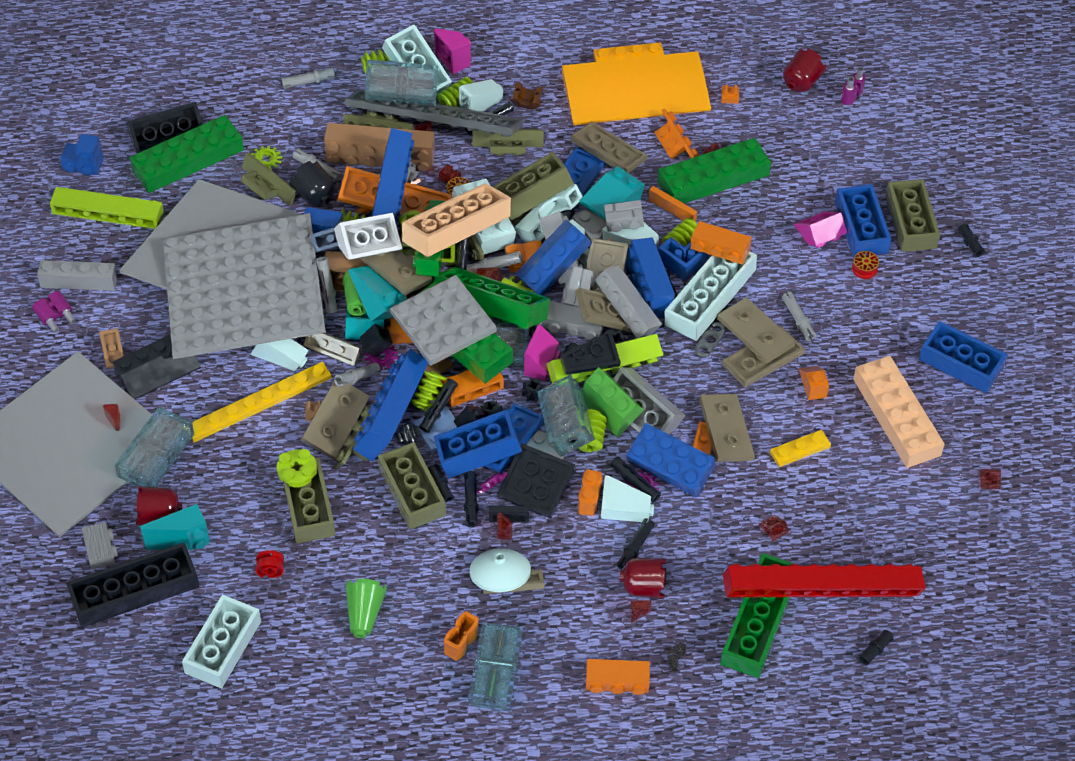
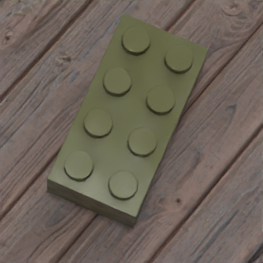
M552 151L492 187L511 197L509 218L513 220L545 200L552 198L562 190H566L574 183L565 165Z
M924 179L888 182L885 197L901 252L937 249L940 232Z
M415 442L378 455L379 470L409 530L446 516V503Z
M315 458L317 474L316 476L314 475L309 484L302 487H291L283 481L296 544L336 536L320 458ZM296 465L292 469L299 471L301 466Z

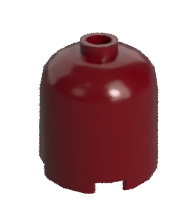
M800 48L783 71V79L789 89L797 92H806L825 73L827 66L826 64L823 65L820 61L822 57L811 49L805 51Z
M148 486L138 487L137 526H142L182 510L183 502H179L178 495L174 490Z
M636 557L628 560L625 569L620 570V582H624L626 592L637 597L664 599L665 593H661V590H664L666 585L667 568L662 567L663 564H666L667 559Z

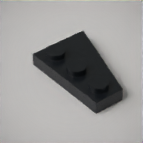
M611 329L599 337L596 336L589 342L571 349L560 357L565 375L595 371L598 367L601 369L619 367L621 364Z

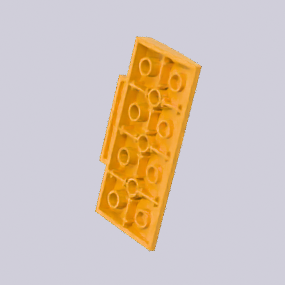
M661 42L593 49L595 62L562 65V77L573 125L664 116L662 112L664 108L668 112L672 111L673 114L711 110L698 51L664 55Z

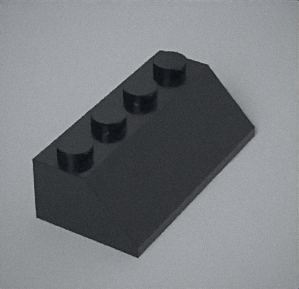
M196 102L186 103L125 121L137 154L203 125Z
M171 334L112 362L116 377L127 394L133 399L140 398L201 368L196 355L173 359Z

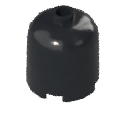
M308 161L296 169L297 174L294 178H290L289 183L307 204L317 207L326 205L332 200L335 184L317 161L315 163Z

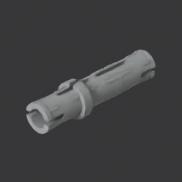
M333 67L318 71L315 69L313 72L281 79L283 88L286 89L308 83H320L323 80L334 79L335 75Z
M299 148L296 149L298 153H293V159L303 164L308 161L312 163L317 161L335 183H338V179H341L343 173L316 159V156L303 152Z
M520 251L492 259L484 258L482 261L467 264V271L476 274L489 273L497 268L522 263V255Z
M328 257L317 258L316 262L322 285L321 295L325 301L326 312H337L336 290L332 283Z
M787 292L789 298L785 293L782 296V300L796 321L797 329L801 330L806 341H811L809 335L813 340L816 337V333L810 325L809 318L805 317L793 293Z
M372 363L355 370H346L345 373L335 376L337 379H334V383L338 387L346 384H355L358 380L378 375L380 373V366L377 363Z

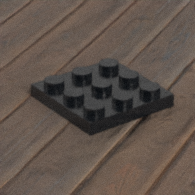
M521 443L522 452L515 455L507 475L497 492V497L518 506H529V510L552 519L576 466L573 463Z

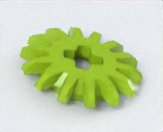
M262 146L260 150L255 149L256 154L251 153L270 170H272L271 166L278 167L275 163L281 164V161L277 160L282 159V156H277L281 152H275L277 149L275 147L270 149V146H267V148ZM266 155L271 158H269L268 162L266 160L262 161L263 156Z

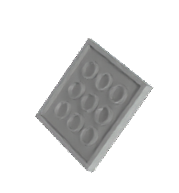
M456 275L390 308L393 317L430 366L497 332L496 325Z

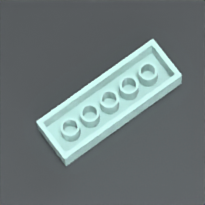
M749 251L743 265L712 255L666 308L665 326L697 341L756 271L757 255Z

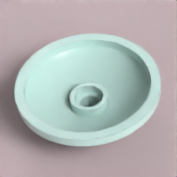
M505 548L491 549L483 552L470 565L472 581L478 587L491 592H507L517 589L527 582L531 574V566L528 559L519 552Z

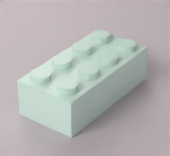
M415 25L385 40L382 49L398 71V68L409 70L408 88L409 78L434 81V91L409 89L416 100L428 101L451 85V79Z
M482 179L453 187L452 198L484 183L490 184L487 179ZM506 218L474 234L484 254L505 249L506 246L514 244L516 231L509 218Z
M222 594L182 661L185 674L222 689L261 623L259 609Z

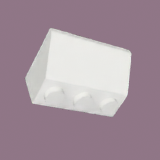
M393 213L341 222L334 228L338 246L348 260L402 250Z

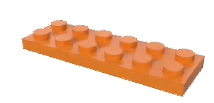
M347 166L337 201L373 210L380 175ZM406 182L399 217L413 210L423 213L425 212V207H429L430 200L448 201L452 198V195Z

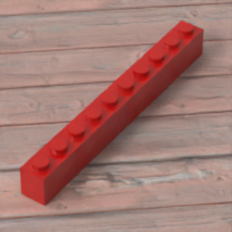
M733 564L728 566L723 573L726 597L919 596L926 589L921 566H913L912 564L894 566V564L876 566L875 564L857 566L856 564L838 566L837 564L818 566V564H810L808 566H799L798 564H791L789 566H780L779 564L741 566L740 564Z

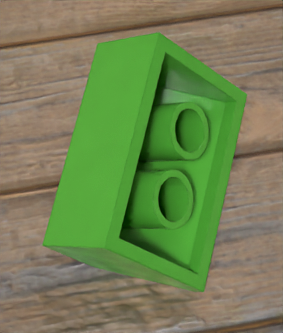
M598 367L585 381L579 400L588 409L597 410L601 415L607 418L606 427L617 438L644 411L601 368Z

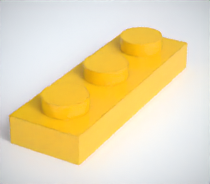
M819 430L770 449V454L778 467L828 449L831 447V443L824 432Z

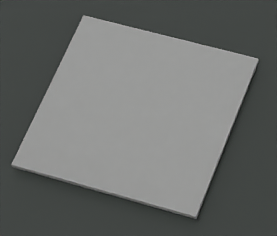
M199 179L119 271L122 274L167 289L164 238L302 214Z
M310 213L163 239L173 359L326 333L316 254L311 239L313 231Z
M76 352L0 410V484L58 537H61L133 479L130 475L146 454V452L139 450L140 442L146 439L155 444V440L166 426L80 352ZM174 435L165 449L170 450L181 441L180 438Z

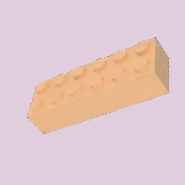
M484 183L403 221L402 242L427 257L510 217L511 197Z
M891 356L857 366L853 380L906 468L940 457L945 444Z

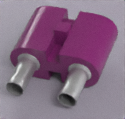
M859 66L857 72L849 77L848 81L843 85L840 97L844 105L853 104L857 96L859 97L863 92L865 75L863 74L864 68L862 66Z
M55 291L49 294L47 299L42 298L32 305V309L44 326L49 325L54 333L59 331L58 326L54 322L58 317L65 316L70 324L76 321L71 314L72 307L60 291Z

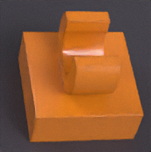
M728 84L722 86L721 103L739 104V87L737 85L728 87Z

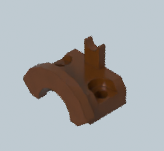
M516 82L513 97L510 98V101L518 107L537 109L541 105L540 98L543 87L538 86V88L531 90Z

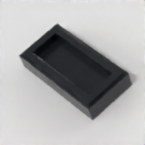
M489 506V521L528 523L529 506Z

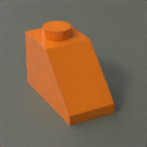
M819 366L799 368L808 400L827 398L829 383L825 370Z

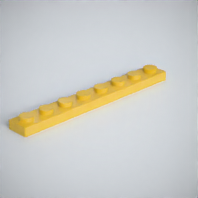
M322 361L184 425L185 430L193 443L332 379V375Z

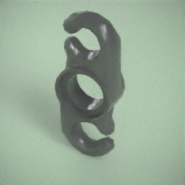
M713 323L712 327L703 333L695 347L697 356L706 358L712 352V349L717 347L726 333V327L722 323ZM713 327H720L721 331H714ZM713 337L716 341L709 343L705 339ZM700 349H707L708 353H701Z

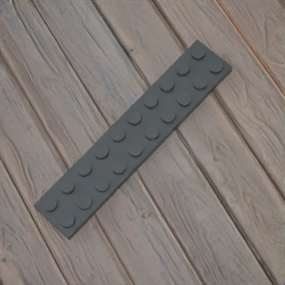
M359 89L345 98V105L351 106L352 109L362 108L367 109L368 112L379 111L384 112L385 115L395 114L406 119L412 117L422 122L427 120L433 121L434 124L438 125L445 123L455 128L467 127L468 130H483L487 134L500 133L504 137H510L523 126L524 120L415 99L397 98L392 95Z

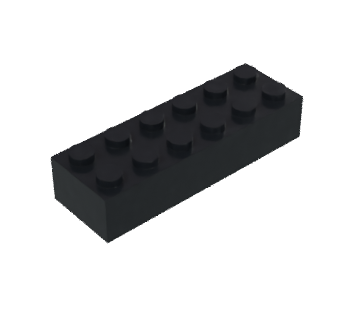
M185 542L66 582L81 628L200 587L198 576Z

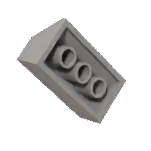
M620 368L613 378L644 409L631 424L639 433L644 424L647 423L670 434L686 416L634 369Z

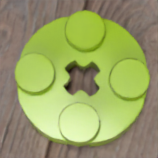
M295 449L282 453L277 462L278 477L282 482L288 483L291 487H302L309 484L314 475L316 476L317 464L314 456L307 449ZM296 465L301 466L299 471L292 469V467Z

